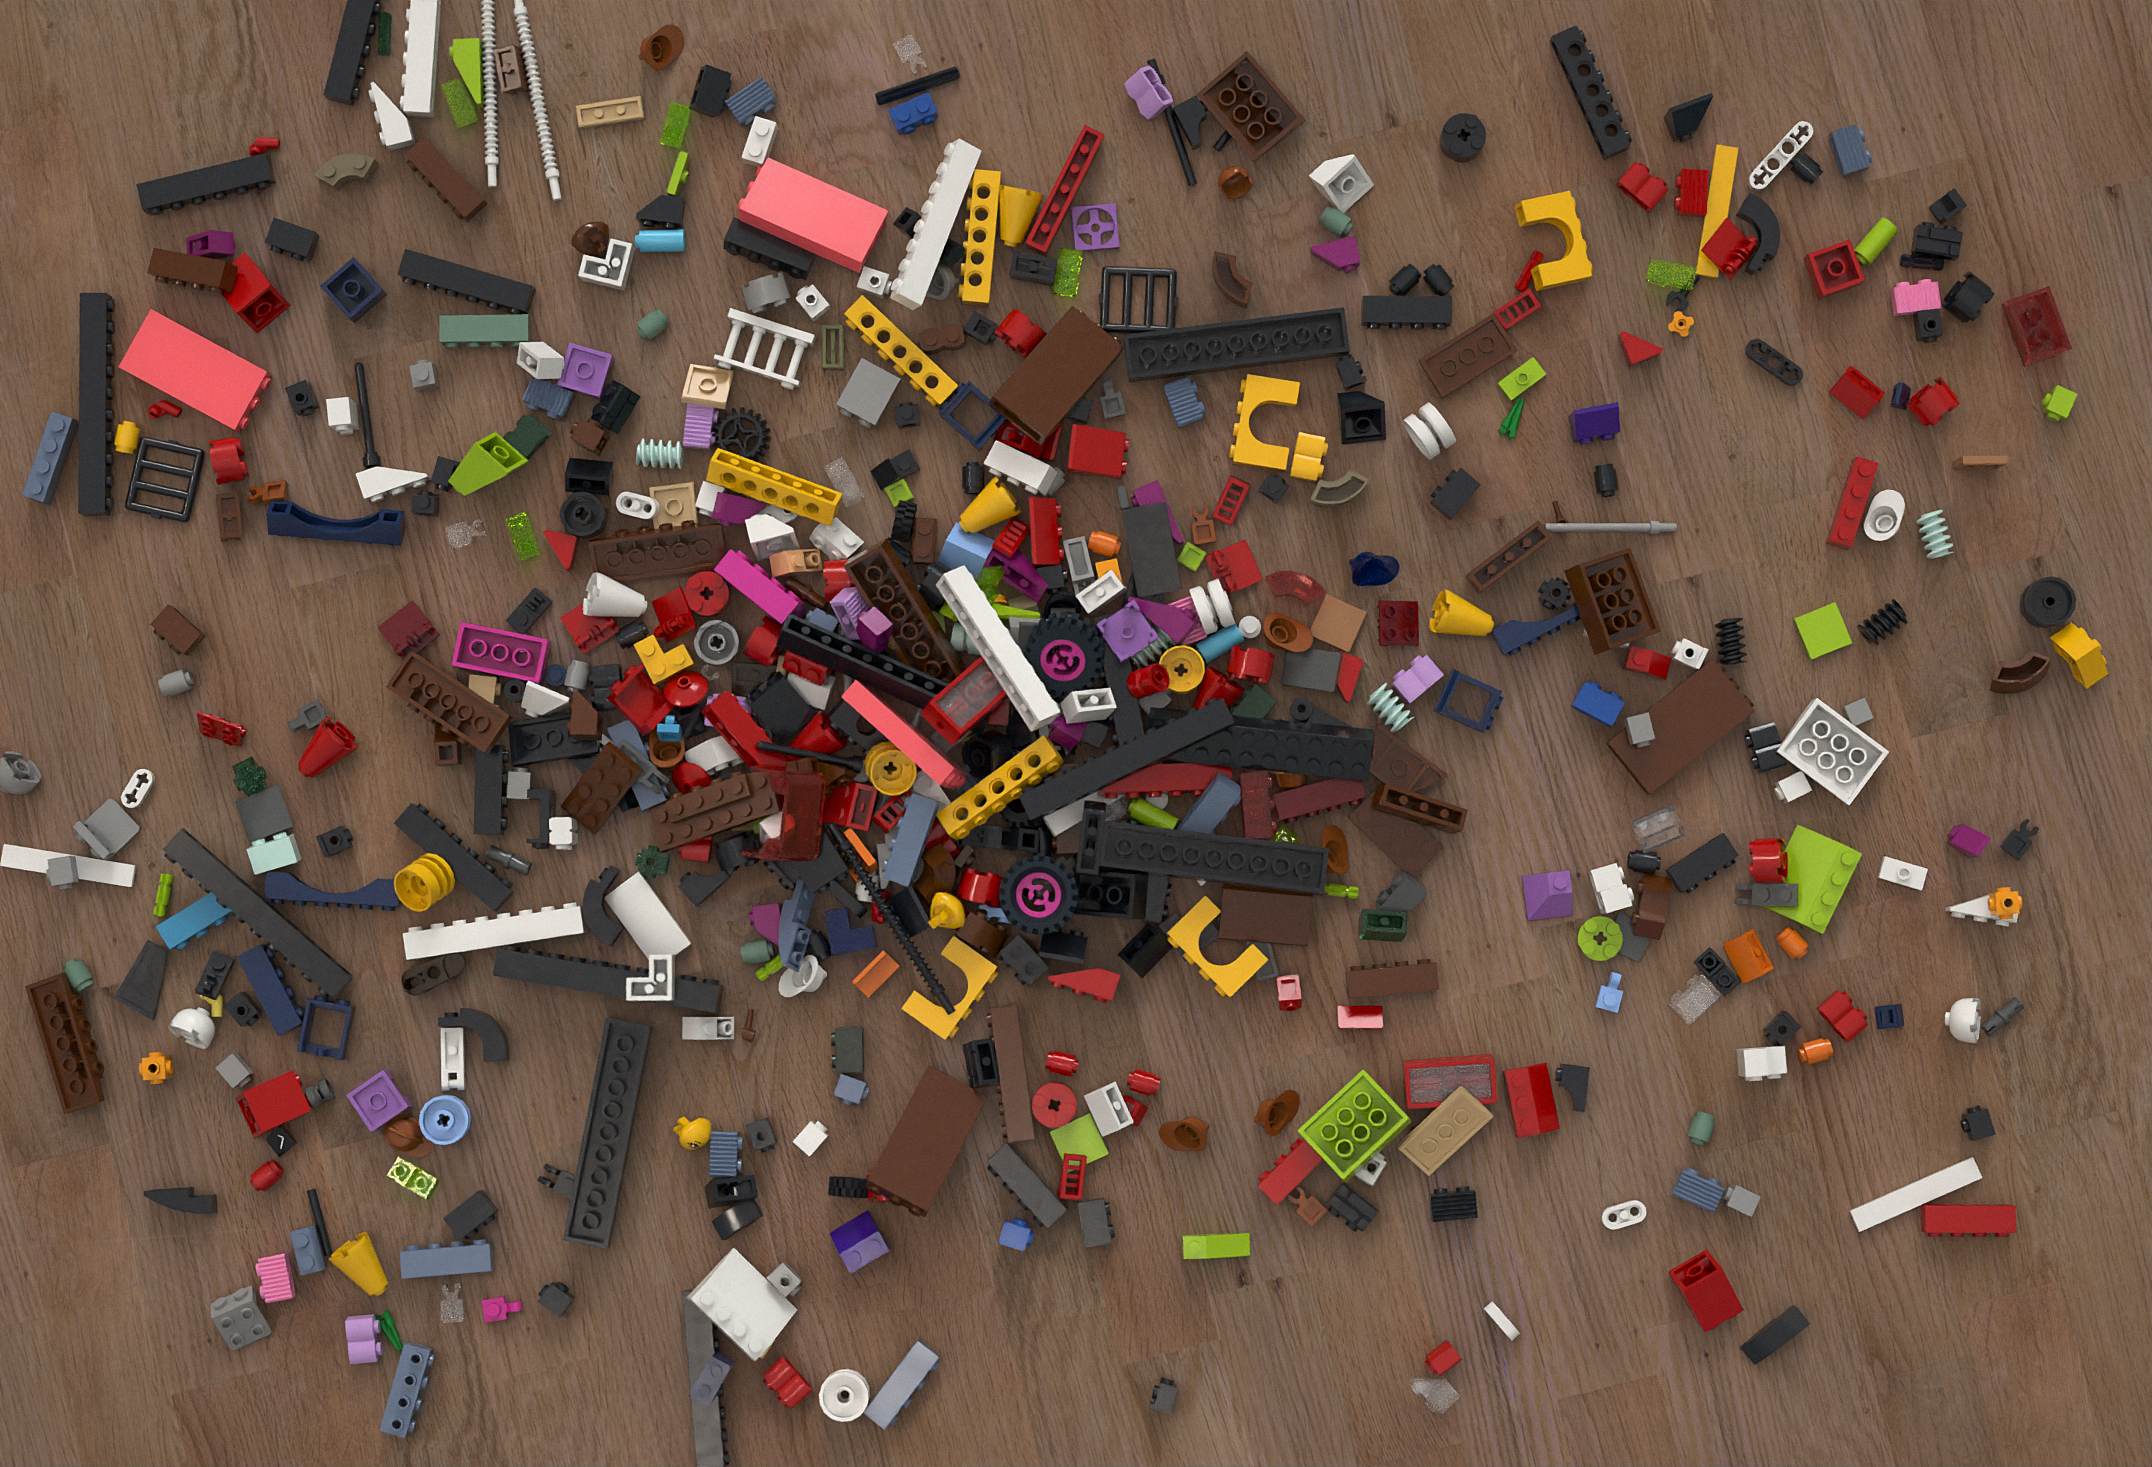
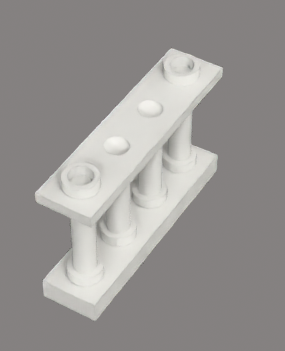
M730 308L727 317L732 321L733 327L723 356L714 355V360L718 362L717 366L728 370L734 367L781 382L782 387L793 390L794 387L800 388L801 383L795 380V376L804 348H807L808 345L814 346L815 335ZM747 325L753 327L752 331H754L745 361L741 363L731 358L741 328ZM769 332L774 334L775 340L766 368L763 370L752 365L762 335ZM791 339L795 341L796 347L785 377L773 372L783 341Z

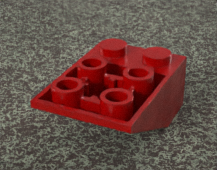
M850 782L847 786L835 790L833 795L826 798L825 801L807 805L804 817L828 823L835 822L836 825L870 832L871 818L874 815L879 790L873 786Z
M1096 968L1049 976L1048 980L1052 981V986L1064 989L1066 985L1073 988V993L1085 996L1087 992L1095 995L1094 1000L1106 1003L1107 999L1112 1001L1120 975Z

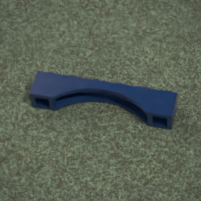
M271 500L266 513L268 535L401 546L405 534L404 511L381 509L363 518L338 520L313 514L294 502Z
M1575 602L1568 610L1551 619L1538 622L1511 620L1492 630L1491 635L1502 655L1508 653L1509 656H1512L1521 651L1520 646L1526 643L1531 646L1539 642L1541 635L1548 633L1550 636L1560 631V625L1566 622L1568 625L1579 621L1580 613Z
M266 871L264 898L271 899L270 903L284 904V900H293V905H306V901H315V906L328 907L330 902L337 903L339 908H351V904H360L359 909L373 910V905L382 906V910L395 911V907H402V902L395 892L394 879L377 878L369 885L355 891L327 893L310 887L293 873Z

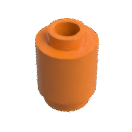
M1092 531L1087 548L1092 549L1094 553L1112 558L1113 554L1118 555L1122 542L1118 541V536L1098 531V533Z
M1787 926L1775 937L1778 940L1777 944L1791 959L1795 957L1800 959L1808 952L1806 947L1809 944L1794 928L1791 929Z
M1823 1038L1802 1043L1801 1049H1798V1054L1801 1062L1811 1065L1828 1060L1829 1057L1833 1056V1048L1829 1039L1823 1040Z

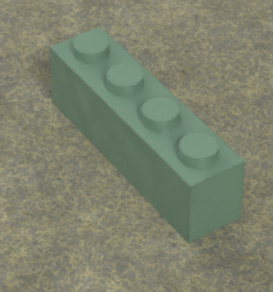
M528 314L439 315V342L442 345H446L448 349H458L459 345H468V348L472 349L481 348V345H490V348H503V345H512L513 348H519L520 342H531V317Z

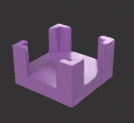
M569 342L564 359V369L557 386L569 391L573 390L584 393L592 398L601 400L604 396V385L609 368L612 369L614 365V356Z
M1135 600L1126 604L1123 609L1108 619L1105 618L1096 624L1099 632L1121 664L1159 639L1155 630L1150 627L1140 612V608Z
M389 1069L382 1070L346 1095L370 1132L379 1130L389 1120L413 1106L407 1097L402 1096L392 1081L394 1077Z

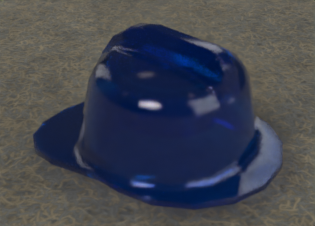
M1365 551L1354 559L1349 560L1352 581L1357 586L1385 585L1391 582L1399 572L1400 565L1398 560L1392 556L1376 555Z

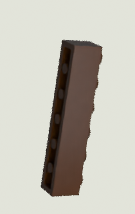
M1017 1005L991 1008L990 1013L986 1015L988 1027H993V1036L989 1037L992 1038L993 1047L996 1049V1063L1000 1083L996 1084L997 1094L1002 1093L1003 1102L999 1103L1000 1116H1005L1006 1122L1005 1125H1002L1003 1138H1008V1143L1035 1139L1018 1008Z

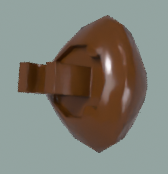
M596 221L582 225L572 237V246L585 255L602 259L608 245V225L604 222Z

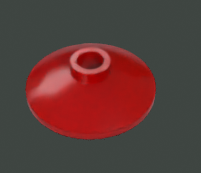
M682 671L670 677L664 686L666 700L677 707L696 705L705 698L708 692L706 678L696 671Z
M683 762L678 764L672 772V780L675 787L684 795L691 793L690 789L692 787L703 786L705 788L711 786L710 781L712 780L709 774L696 764Z

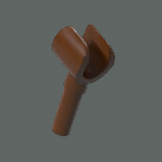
M1553 501L1552 504L1557 519L1555 523H1569L1568 520L1563 518L1558 501Z
M748 1009L747 1020L742 1031V1038L748 1042H752L756 1031L750 1029L754 1012L752 1009Z

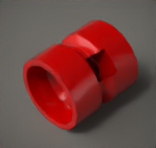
M1159 663L1134 670L1129 673L1127 678L1130 693L1138 699L1163 692L1168 689L1170 684L1166 668Z

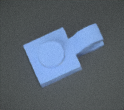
M987 905L979 906L980 909L987 910L988 919L986 921L991 917H998V922L1010 923L1004 915L1002 908H992Z
M1611 972L1608 986H1600L1595 1007L1618 1013L1623 991L1617 990L1621 974Z

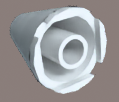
M593 573L586 588L588 596L583 601V614L588 616L639 617L641 613H645L647 601H645L644 595L601 573Z

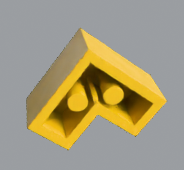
M2071 622L2050 637L2055 652L2069 664L2073 677L2086 689L2108 675L2105 666L2107 661L2100 652L2102 650L2101 645L2096 639L2091 640L2082 627L2078 628Z
M654 634L634 644L650 678L656 686L667 681L670 677L696 666L689 650L684 644L665 653Z

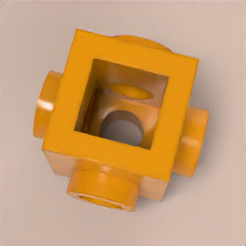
M2010 887L1997 888V893H1989L1987 900L1988 910L1991 911V916L1999 915V920L2013 919V914H2020L2019 909H2022V898L2020 895L2018 896V891H2011ZM2006 899H2008V907L2004 905Z
M162 1052L149 1053V1057L142 1058V1062L139 1064L140 1076H143V1080H150V1084L164 1083V1079L172 1078L174 1066L171 1056H163ZM153 1064L157 1066L156 1072L153 1070Z

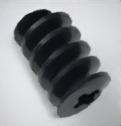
M1892 599V605L1889 603L1885 604V610L1879 609L1877 611L1878 615L1872 614L1870 616L1871 621L1865 619L1863 621L1864 626L1857 625L1860 634L1867 642H1872L1878 646V637L1886 640L1885 632L1893 635L1891 627L1894 626L1899 630L1901 629L1899 621L1904 624L1908 623L1904 610L1895 599Z
M1743 618L1723 619L1715 624V628L1722 630L1716 633V637L1723 638V640L1717 642L1718 646L1724 647L1718 651L1719 655L1725 656L1719 660L1721 664L1731 665L1747 662L1741 660L1747 653L1740 651V649L1746 647V644L1739 643V640L1745 638V635L1738 634V631L1744 629V626L1737 625Z

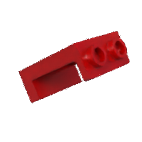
M641 663L636 667L630 666L623 674L625 678L621 682L619 680L610 687L611 693L606 698L643 735H646L673 709L674 705L666 700L664 693L641 671L645 667Z

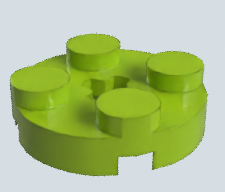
M1597 916L1587 920L1580 927L1577 935V943L1582 953L1595 961H1605L1614 957L1620 950L1623 942V935L1619 925L1612 919L1604 916ZM1599 932H1602L1603 936L1606 937V941L1602 942L1601 945H1597V941L1594 940V936H1598Z

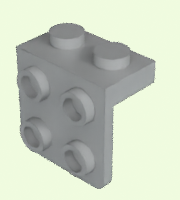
M108 799L86 821H78L73 826L77 831L75 833L77 838L83 843L87 842L92 847L90 851L98 859L110 860L140 832V826L114 799Z
M252 1285L247 1288H241L227 1297H221L211 1303V1319L231 1350L239 1349L271 1334V1327L257 1306L256 1291Z

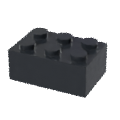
M1098 871V875L1076 873L1078 902L1074 914L1145 920L1148 875Z

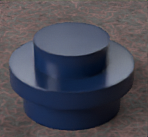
M551 665L545 672V679L549 685L559 687L564 684L567 671L561 665Z

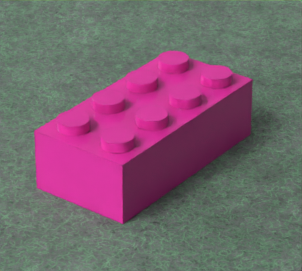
M730 549L714 570L722 578L781 625H784L789 613L800 618L805 614L806 610L802 607L804 602L791 591L786 593L787 589L774 577L769 580L770 575L759 565L755 564L752 566L754 562L740 550L735 553Z
M460 622L451 665L466 670L543 685L552 641Z

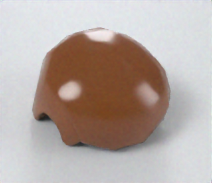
M1231 166L1219 174L1217 184L1225 198L1236 199L1250 191L1253 181L1245 168L1242 166Z

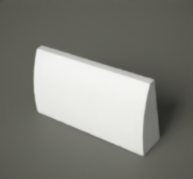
M641 872L634 874L604 898L648 960L649 955L677 956L692 945V942Z

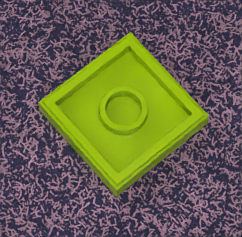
M1836 602L1793 619L1810 660L1852 643Z
M1090 1113L1050 1131L1062 1160L1064 1153L1086 1155V1164L1109 1154ZM1069 1160V1165L1079 1166L1080 1161Z

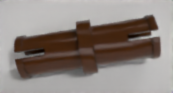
M792 575L784 584V587L799 596L800 600L806 601L813 607L822 610L825 606L826 599L813 591L810 585H804Z

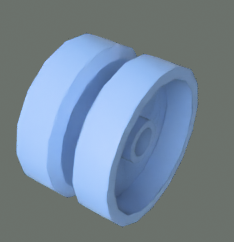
M442 1095L432 1098L424 1105L420 1112L419 1124L421 1132L428 1140L435 1144L447 1145L458 1142L467 1134L471 1126L472 1117L469 1107L463 1100L452 1095ZM444 1115L450 1117L447 1124L442 1121Z

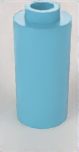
M640 230L639 235H635V246L640 248L641 253L685 251V230Z
M1234 624L1227 628H1222L1196 644V651L1201 655L1203 661L1208 664L1231 650L1232 646H1237L1244 642L1245 639L1237 625Z

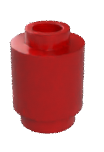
M1049 1051L1045 1069L1050 1070L1051 1073L1071 1077V1073H1076L1079 1060H1075V1055Z
M1135 1069L1134 1073H1129L1126 1085L1130 1086V1091L1149 1096L1151 1094L1156 1095L1161 1078L1156 1077V1074Z
M274 1159L270 1162L266 1161L250 1175L252 1179L250 1184L258 1192L260 1190L266 1192L282 1178L281 1175L284 1173V1170Z

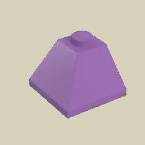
M1569 870L1522 876L1528 920L1572 915V886Z

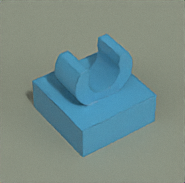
M666 715L665 724L657 725V734L660 741L682 742L683 732L680 724H677V721H675V716Z

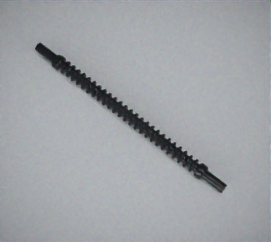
M835 822L828 825V830L839 845L837 847L840 853L845 854L843 857L847 858V863L852 865L850 868L855 869L854 874L859 876L857 879L862 880L861 885H865L864 890L869 891L868 896H872L871 901L876 902L875 907H879L878 912L883 913L882 917L886 918L885 923L890 924L889 928L893 929L892 933H896V939H900L899 944L904 946L902 949H906V955L911 956L909 960H913V966L918 967L916 971H920V977L925 978L923 982L928 983L927 987L931 988L932 996L937 997L946 1013L950 1015L956 1010L944 993L945 988L942 984H938L939 979L934 978L935 973H931L932 968L927 967L928 963L924 962L925 957L922 958L920 956L922 953L917 951L918 947H914L913 944L915 942L910 941L911 936H907L908 931L903 930L904 925H900L901 920L896 919L897 914H893L894 909L889 908L890 903H886L887 898L882 897L883 893L879 892L880 888H876V882H872L873 877H869V871H865L866 866L861 865L863 861H859V855L854 854L856 850L851 849L852 844L850 841H846Z

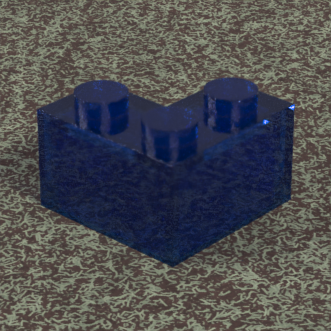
M847 907L824 911L832 956L877 948L874 926L852 929Z

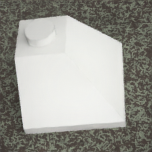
M1353 154L1324 161L1309 175L1322 195L1336 209L1343 213L1374 186L1364 168Z
M767 514L754 515L750 519L745 520L750 543L758 562L769 559V555L779 552L800 550L793 528Z
M528 681L521 707L526 709L525 714L535 718H538V715L545 717L569 707L571 698Z

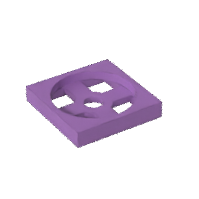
M1116 203L1072 207L1075 252L1119 248ZM1104 210L1112 217L1113 222L1102 223L1099 220L1098 211ZM1084 212H1090V222L1084 225H1077L1079 217ZM1093 224L1099 225L1100 230L1098 232L1091 230ZM1113 231L1112 238L1107 243L1101 245V235L1103 232ZM1078 234H1089L1092 236L1093 246L1084 243Z

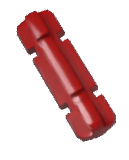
M1533 251L1530 261L1527 262L1520 275L1521 279H1518L1515 285V289L1524 292L1528 288V282H1531L1533 278L1531 269L1540 264L1544 258L1541 252Z

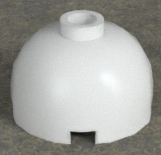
M1979 998L1960 999L1952 1005L1951 1011L1945 1014V1025L1950 1027L1951 1034L1959 1041L1977 1043L1979 1039L1981 1016H1979V1012H1976V1009L1981 1010Z
M200 1007L197 1010L192 1008L183 1009L177 1013L168 1027L175 1036L179 1038L181 1035L186 1038L185 1042L201 1049L208 1048L215 1035L214 1022L208 1017L210 1013Z

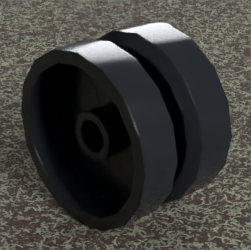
M2046 577L2032 582L2024 589L2020 598V609L2024 618L2032 625L2041 628H2048L2065 622L2071 617L2076 605L2074 590L2066 581L2057 577Z

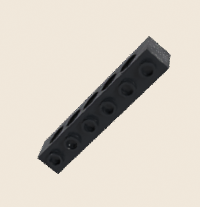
M1576 25L1553 35L1550 43L1603 160H1606L1628 150L1632 140L1629 132L1624 130L1621 125L1623 121L1620 112L1615 110L1612 105L1613 97L1611 92L1606 90L1603 85L1604 77L1602 72L1596 70L1594 65L1595 57L1591 50H1587L1585 45L1586 37L1582 30H1578ZM1576 48L1580 55L1576 57L1571 56L1568 49ZM1577 69H1587L1588 76H1580ZM1587 88L1596 89L1597 96L1592 97L1588 95ZM1596 108H1604L1606 116L1601 117L1597 115ZM1605 128H1613L1616 135L1613 137L1606 135Z

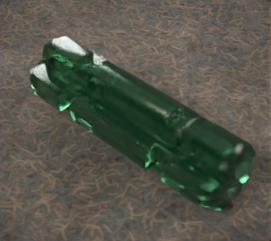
M381 12L379 13L378 42L380 45H378V54L380 56H390L391 47L389 44H391L390 24L392 23V16L390 13Z

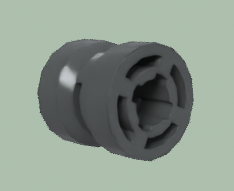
M326 1078L319 1081L318 1085L309 1086L305 1089L306 1095L314 1108L321 1106L326 1100L330 1101L336 1098L335 1092Z

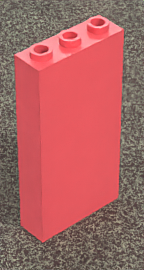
M767 157L764 165H759L756 171V180L749 183L746 198H741L738 204L739 220L860 273L886 224L888 210Z
M152 309L149 311L119 365V368L239 433L241 429L244 430L247 427L252 409L255 410L258 407L262 391H266L271 383V374Z
M855 680L841 696L940 786L955 790V788H961L967 779L965 777L968 773L871 686Z

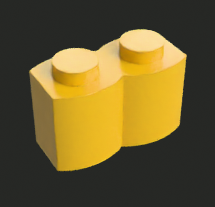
M1298 433L1289 477L1316 482L1317 477H1322L1324 465L1320 464L1321 457L1326 456L1328 443H1324L1325 437Z

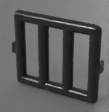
M1103 267L1101 294H1099L1098 304H1101L1100 325L1104 331L1142 333L1174 329L1175 309L1178 307V297H1176L1177 271L1175 269ZM1111 275L1124 276L1122 324L1109 323ZM1133 276L1146 277L1144 325L1131 324ZM1155 277L1168 278L1166 326L1153 325Z
M142 437L138 446L125 508L149 514L152 518L156 519L163 517L188 522L205 456L204 450L180 445L178 441L174 440L167 442ZM148 446L194 456L192 470L146 460L145 456ZM146 468L190 478L187 491L140 481L142 469ZM137 490L184 499L182 513L136 503Z

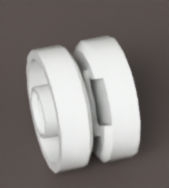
M1429 402L1419 409L1421 420L1416 415L1411 414L1402 421L1415 445L1429 460L1440 454L1439 445L1447 449L1456 443V438L1449 425L1438 410Z
M1219 579L1208 582L1207 588L1210 597L1205 595L1201 586L1189 589L1206 635L1217 631V616L1225 628L1236 624L1231 613L1233 609L1226 591L1223 592Z
M851 1369L837 1370L830 1374L821 1386L819 1393L820 1405L824 1413L831 1419L840 1422L852 1421L859 1417L866 1409L870 1399V1387L865 1377L859 1372ZM844 1390L850 1394L846 1399L841 1396V1392Z

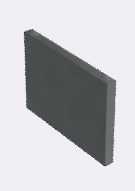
M1310 648L1304 652L1297 653L1288 650L1281 684L1335 693L1343 654Z

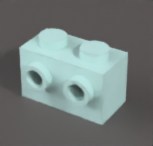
M286 832L274 835V839L267 842L265 838L251 842L252 846L246 850L255 875L296 863L302 859L294 834L287 835Z

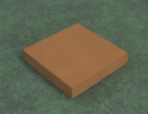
M2007 455L1961 456L1953 461V469L1997 470L2008 463Z
M1326 594L1310 631L1314 638L1349 653L1367 612Z

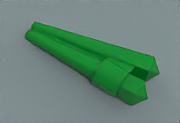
M1518 397L1498 430L1500 435L1509 431L1507 435L1509 440L1515 437L1523 408L1524 399Z
M384 1310L382 1314L384 1319L380 1315H375L376 1320L380 1321L381 1331L397 1352H400L403 1349V1345L395 1327V1322L390 1311Z

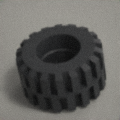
M1023 773L1017 775L1016 781L1022 777ZM1043 777L1042 780H1041V782H1040L1039 784L1035 785L1034 787L1036 788V787L1042 785V784H1043L1042 781H1043L1044 779H1046V778ZM1004 786L1000 787L1002 789L1000 792L998 791V794L1003 792ZM1020 798L1010 801L1002 811L998 812L999 815H1003L1002 819L1011 826L1032 830L1045 826L1043 818L1033 823L1030 821L1027 812L1022 811Z

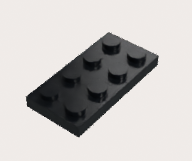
M1166 502L1122 510L1138 598L1181 590V579Z
M572 712L514 721L508 724L511 765L513 767L599 754V740H575L568 733L567 724L568 720H571Z

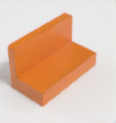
M851 828L844 832L846 841L849 840L852 844L851 849L856 850L854 854L859 855L858 860L863 861L861 865L866 866L865 871H869L868 875L879 869L876 860ZM854 868L849 869L848 873L856 883L862 881L857 879L859 876L854 874Z
M1754 929L1746 931L1742 935L1723 944L1742 983L1763 976L1774 969Z
M883 950L852 983L869 998L900 965Z

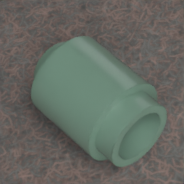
M1328 206L1319 219L1323 223V227L1339 237L1342 234L1346 236L1353 226L1350 223L1352 218L1335 207L1332 209Z
M658 308L656 311L652 310L636 323L639 326L636 331L644 340L648 337L651 341L667 328L666 325L669 321Z
M766 938L745 943V946L740 947L744 964L749 963L752 965L771 960V955H775L772 942H768Z
M74 958L64 964L65 969L62 972L66 973L68 982L78 993L85 991L94 984L92 981L93 976L82 960L77 961Z
M1700 1111L1697 1112V1115L1693 1117L1687 1137L1691 1138V1143L1699 1146L1709 1143L1715 1126L1713 1122L1714 1116Z

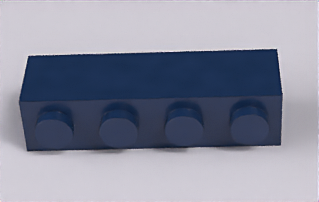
M260 944L237 956L277 1035L283 1036L302 1026L305 1012L300 1005L297 1006L294 1000L296 995L290 985L287 987L284 981L286 976L283 969L275 964L273 959L276 957L273 950L267 947L266 944Z

